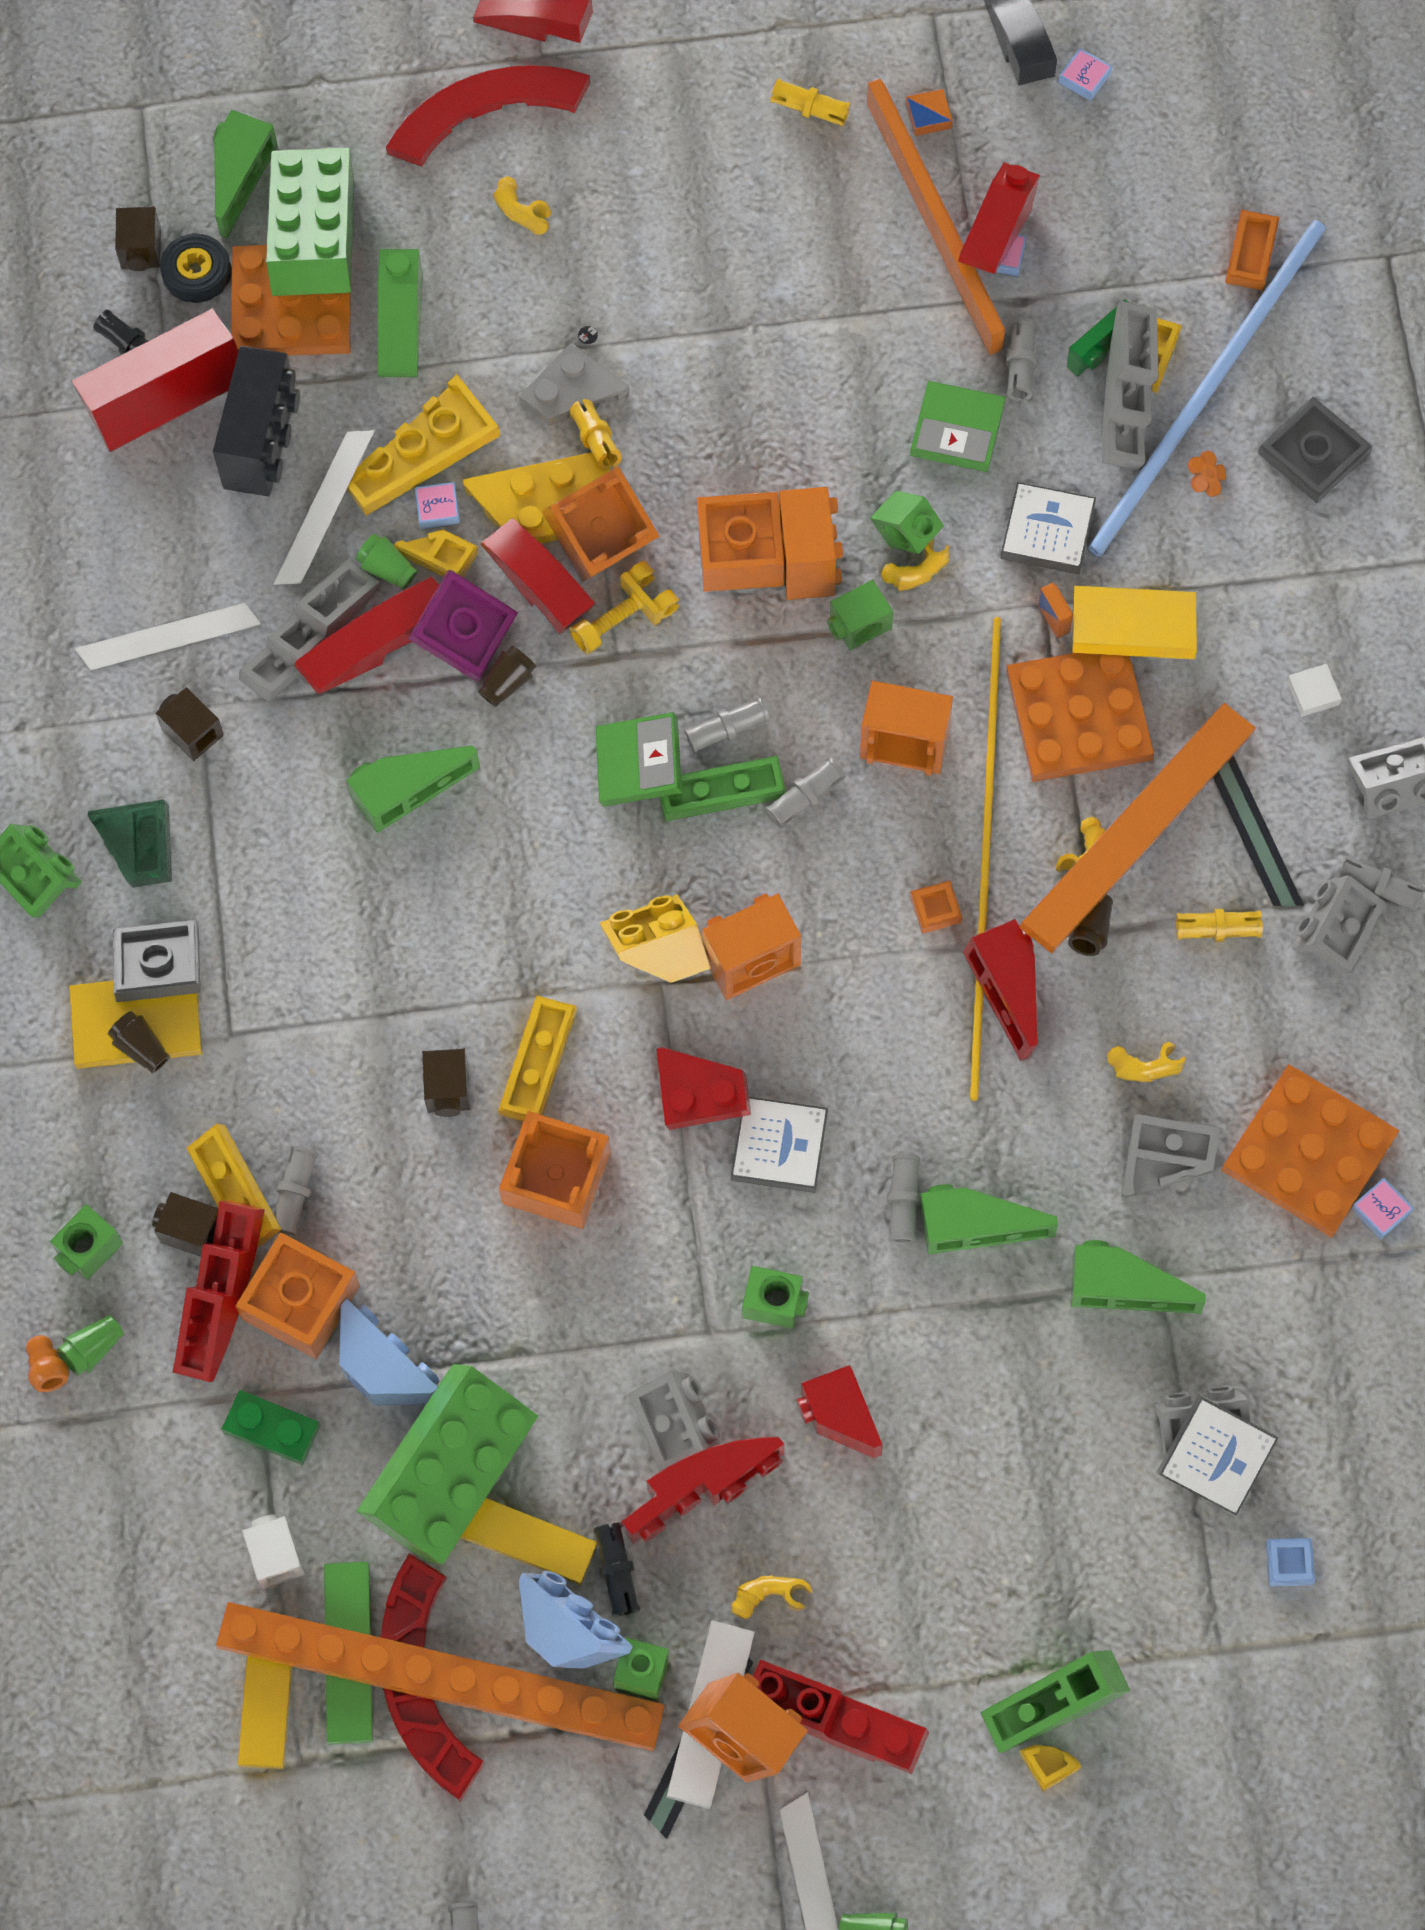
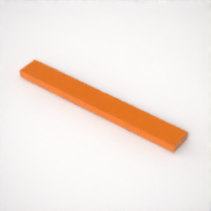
M879 78L868 82L867 106L989 355L1002 351L1005 328L975 267L958 262L959 254L964 244L883 80L881 81Z
M1223 703L1022 921L1019 928L1053 954L1253 735L1256 727L1226 703Z

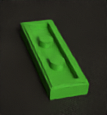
M778 755L681 774L682 793L660 797L665 822L778 800L786 793Z

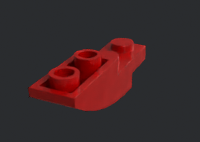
M758 1437L732 1441L689 1455L666 1467L646 1480L647 1490L653 1498L621 1521L623 1532L632 1544L641 1538L645 1542L650 1541L665 1529L664 1521L676 1512L682 1516L695 1508L702 1499L699 1495L703 1492L714 1506L723 1499L726 1503L732 1502L746 1491L748 1487L745 1483L758 1473L761 1477H765L782 1464L783 1460L780 1457L784 1455V1442L780 1437Z
M760 1659L753 1674V1677L759 1682L757 1688L784 1711L793 1709L802 1718L800 1724L808 1730L807 1734L869 1761L875 1762L877 1760L909 1774L913 1773L929 1735L927 1728L844 1696L840 1690Z

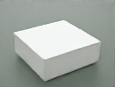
M1327 664L1288 675L1287 683L1301 717L1340 705L1342 698Z

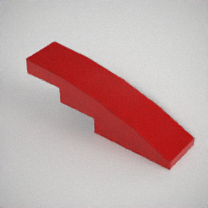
M431 576L392 596L327 637L296 660L294 666L319 695L382 665L386 654L412 642L408 637L439 584Z
M230 1200L219 1201L213 1243L203 1244L197 1284L195 1287L186 1288L173 1373L206 1382H214L239 1315L236 1304L248 1286L265 1209Z

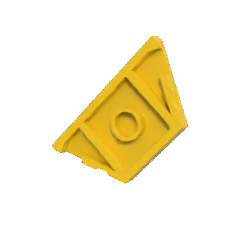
M590 452L463 479L465 493L469 497L472 496L484 509L485 515L494 525L502 527L513 518L542 544L558 540L542 511L610 470L599 468L597 460L593 453ZM605 458V460H606V462L608 463L609 468H610V470H611L612 465H611L609 459H608V458Z

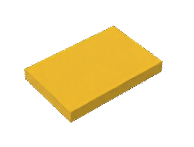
M1074 585L1072 653L1196 660V592Z
M114 980L69 985L73 1053L76 1069L135 1062L112 1046L113 1040L107 1035L114 1023L129 1011H133L137 1016L143 1015L165 1048V1051L170 1055V1058L203 1055L198 993L116 1002Z

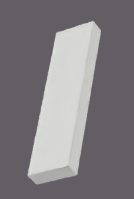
M711 1620L689 1709L708 1683L735 1673L744 1675L755 1631ZM684 1731L666 1798L710 1809L722 1762Z

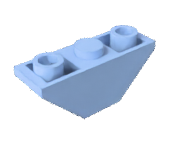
M346 1299L340 1308L339 1365L343 1375L373 1405L427 1404L437 1389L436 1385L440 1382L437 1375L423 1362L417 1367L406 1356L410 1352L409 1349L395 1334L391 1333L386 1337L376 1327L379 1320L365 1305L360 1304L356 1308Z
M543 1571L542 1574H521L519 1588L526 1643L552 1667L587 1668L630 1654L633 1646L619 1634V1627L592 1610L593 1604L584 1597L575 1595L566 1587L567 1582L563 1577L551 1571Z

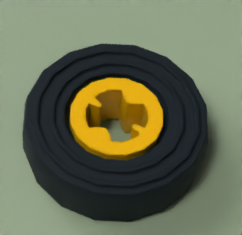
M192 233L180 236L167 246L162 253L160 271L164 285L173 296L184 302L199 303L211 300L222 293L229 283L231 265L227 251L218 240L205 234ZM198 263V266L201 267V271L198 273H193V270L190 269V265Z

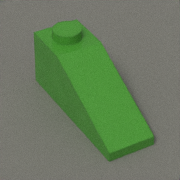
M232 109L226 120L217 125L213 135L215 218L220 236L226 239L271 159V151H275L278 147L272 124Z
M379 249L378 377H418L423 280L419 249Z
M471 745L384 757L372 764H362L352 772L351 777L346 782L351 798L376 833H379L480 768L478 752Z
M950 1184L936 1185L930 1187L928 1192L921 1193L920 1210L928 1255L1053 1238L1056 1236L1058 1221L1057 1216L965 1187L953 1188V1185Z
M1088 1240L1083 1242V1245H1075L1072 1257L1071 1307L1202 1313L1206 1302L1205 1293L1124 1249L1109 1247L1108 1242L1101 1240Z
M1112 1650L1093 1651L980 1713L998 1752L1004 1753L1093 1712L1131 1690Z

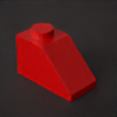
M851 1365L801 1383L802 1397L796 1399L805 1424L812 1422L817 1434L867 1456L876 1458L882 1455V1441Z

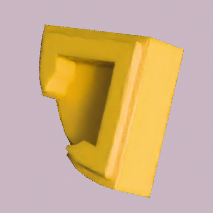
M1032 1745L1019 1751V1755L1042 1792L1082 1768L1081 1764L1070 1753L1052 1746Z

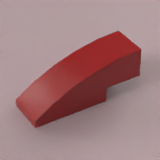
M480 0L473 16V22L543 42L546 41L548 35L581 43L593 13L592 0Z
M513 518L481 542V546L531 607L536 605L559 635L588 613L594 606L595 602L569 572Z

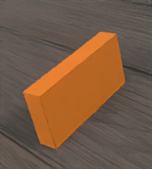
M1241 209L1225 283L1264 291L1280 217Z

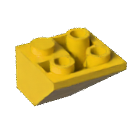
M668 895L659 896L651 900L647 906L633 911L621 910L612 914L608 920L599 922L604 935L620 961L670 983L711 969L698 925L678 895L672 897Z

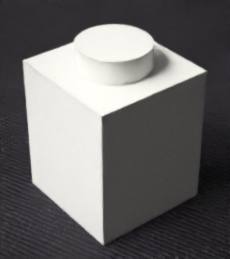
M266 1515L252 1521L251 1528L242 1530L257 1581L262 1589L305 1575L290 1525L285 1516L277 1518L276 1515Z

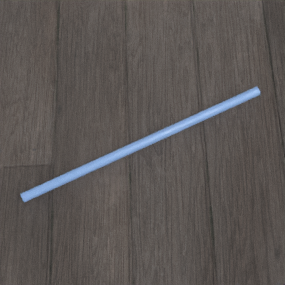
M1314 220L1309 225L1088 546V550L1092 554L1101 557L1324 233L1326 228L1321 222Z

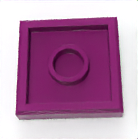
M449 569L408 639L478 682L518 612Z

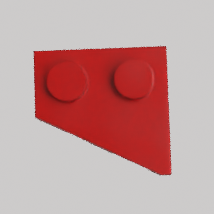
M664 1047L656 1048L664 1122L669 1130L751 1115L747 1075L742 1069Z

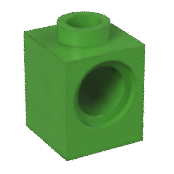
M896 490L870 517L889 547L919 554L944 527L924 496Z
M872 579L831 600L830 618L827 619V623L835 639L838 641L843 639L851 651L891 630L893 610Z
M85 1204L50 1240V1243L57 1253L53 1258L54 1261L70 1276L77 1271L88 1281L118 1250L123 1241L111 1225ZM83 1238L94 1239L93 1245L88 1251L83 1253L74 1252V1246L79 1240Z
M751 1266L742 1305V1318L793 1329L796 1316H805L809 1292L802 1290L803 1276ZM778 1290L784 1292L789 1299L781 1306H772L767 1303L765 1297L771 1291Z
M625 1637L633 1647L630 1654L619 1658L613 1679L615 1691L658 1702L670 1661L669 1649Z

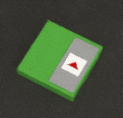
M928 381L910 449V456L988 472L1006 397Z
M674 712L596 726L599 802L603 807L682 793L678 717Z

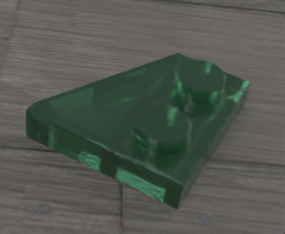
M164 799L88 811L89 820L97 829L104 841V845L117 862L118 868L132 888L172 882L169 804Z

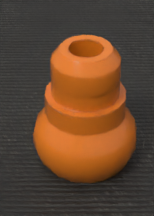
M38 1335L29 1339L25 1349L29 1356L27 1361L30 1367L28 1380L31 1386L39 1392H50L65 1385L69 1377V1367L59 1357L57 1350L53 1348L51 1339L45 1335Z

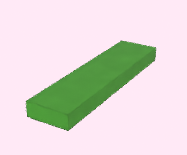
M369 1562L324 1564L325 1625L371 1635ZM326 1675L328 1745L374 1742L372 1685Z

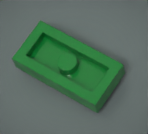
M1117 306L1069 347L1066 367L1077 377L1088 368L1091 370L1095 369L1106 357L1107 351L1110 349Z
M239 1390L221 1430L224 1434L303 1465L321 1425L319 1421Z

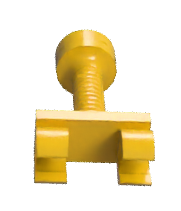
M645 560L640 561L628 572L626 571L620 575L621 588L629 596L626 600L597 618L594 622L589 623L586 619H582L569 628L574 642L586 655H589L602 645L600 639L602 634H605V632L618 625V623L631 616L640 609L651 623L656 626L661 622V619L669 617L680 607L677 604V601L680 599L671 589L661 592L653 601L642 590L655 578L652 575L655 571Z

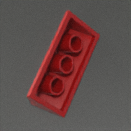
M211 309L71 382L108 451L112 452L228 392L239 350L230 332L215 311Z

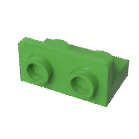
M9 824L0 835V883L31 917L40 918L65 888L76 889L82 881L73 872L75 870L74 865L65 856L55 853L47 844L49 839L43 831L34 825Z

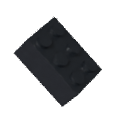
M240 346L213 448L214 459L222 487L225 490L270 497L273 482H280L283 469V461L280 459L282 447L288 448L291 439L292 428L291 424H288L291 413H297L300 404V390L295 389L296 372L290 368L287 353Z

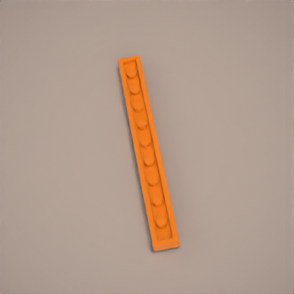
M227 1602L216 1642V1648L653 1752L665 1704L231 1602Z

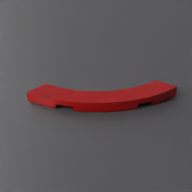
M538 65L510 66L471 75L445 87L420 104L393 134L386 146L387 154L423 167L437 145L452 133V128L469 117L474 119L486 113L500 110L503 105L526 103V106H546L575 113L590 85V75L570 69Z
M409 1553L399 1569L388 1594L380 1638L425 1648L431 1612L447 1577ZM383 1688L390 1715L410 1754L431 1779L444 1791L461 1802L484 1766V1761L456 1738L441 1717L434 1700Z

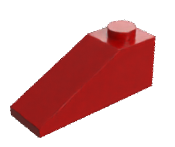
M1003 162L990 184L959 254L958 262L992 274L997 272L1031 214L1040 178L1039 174L1028 171L1022 166Z
M1013 919L971 937L962 953L1019 1060L1023 1061L1030 1056L1038 1045L1035 954L1031 937L1021 930L1016 919Z

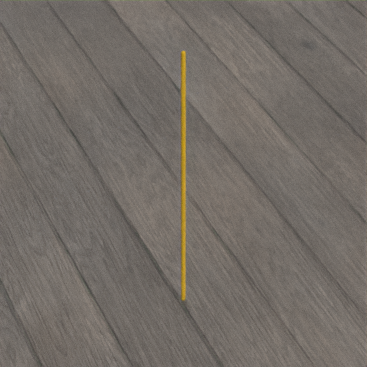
M998 616L993 619L978 934L985 932L987 929L1001 618ZM977 979L975 983L970 1099L972 1101H977L979 1097L983 990Z

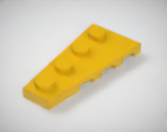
M458 374L447 382L448 388L437 398L432 396L422 406L423 411L410 424L405 422L394 432L395 438L384 448L378 447L357 466L346 490L366 516L501 436L499 426Z

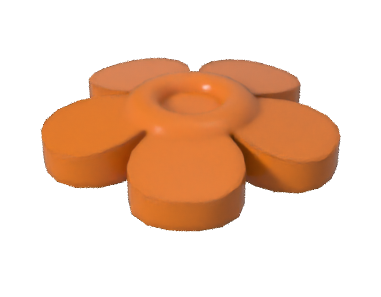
M1203 451L1200 457L1191 458L1188 462V470L1195 474L1191 479L1193 490L1197 493L1206 491L1208 496L1214 497L1221 492L1220 481L1226 479V470L1222 464L1216 465V456L1211 451Z

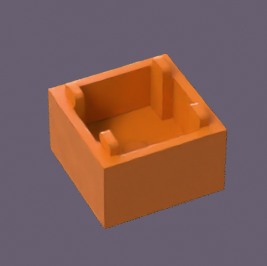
M619 466L542 511L582 581L593 577L660 537Z
M828 487L779 491L786 599L835 596V585L842 583L841 569L836 568V559L843 557L842 543L834 542L837 539V528L835 524H832L831 514L838 512L837 498L829 497Z
M778 492L697 497L703 592L784 586V555Z
M871 680L861 725L860 759L867 760L866 763L873 764V761L921 770L925 771V775L929 776L932 773L941 774L950 732L953 696Z
M779 893L770 897L768 894H762L754 898L753 905L724 919L720 915L707 921V927L702 928L703 945L711 968L709 970L726 1001L801 966V934Z
M527 1110L499 1187L502 1204L583 1229L611 1153L609 1136Z
M280 1232L236 1304V1308L243 1321L317 1360L340 1321L341 1304L346 1299L350 1302L360 1288V1283L355 1271Z
M735 1673L708 1683L678 1727L748 1783L777 1775L808 1730L800 1724L802 1718L793 1709L784 1711L757 1688L759 1682L749 1673L743 1676L740 1673Z

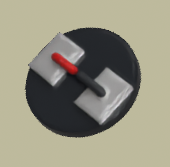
M585 326L579 330L578 338L584 344H592L597 340L598 332L592 326Z

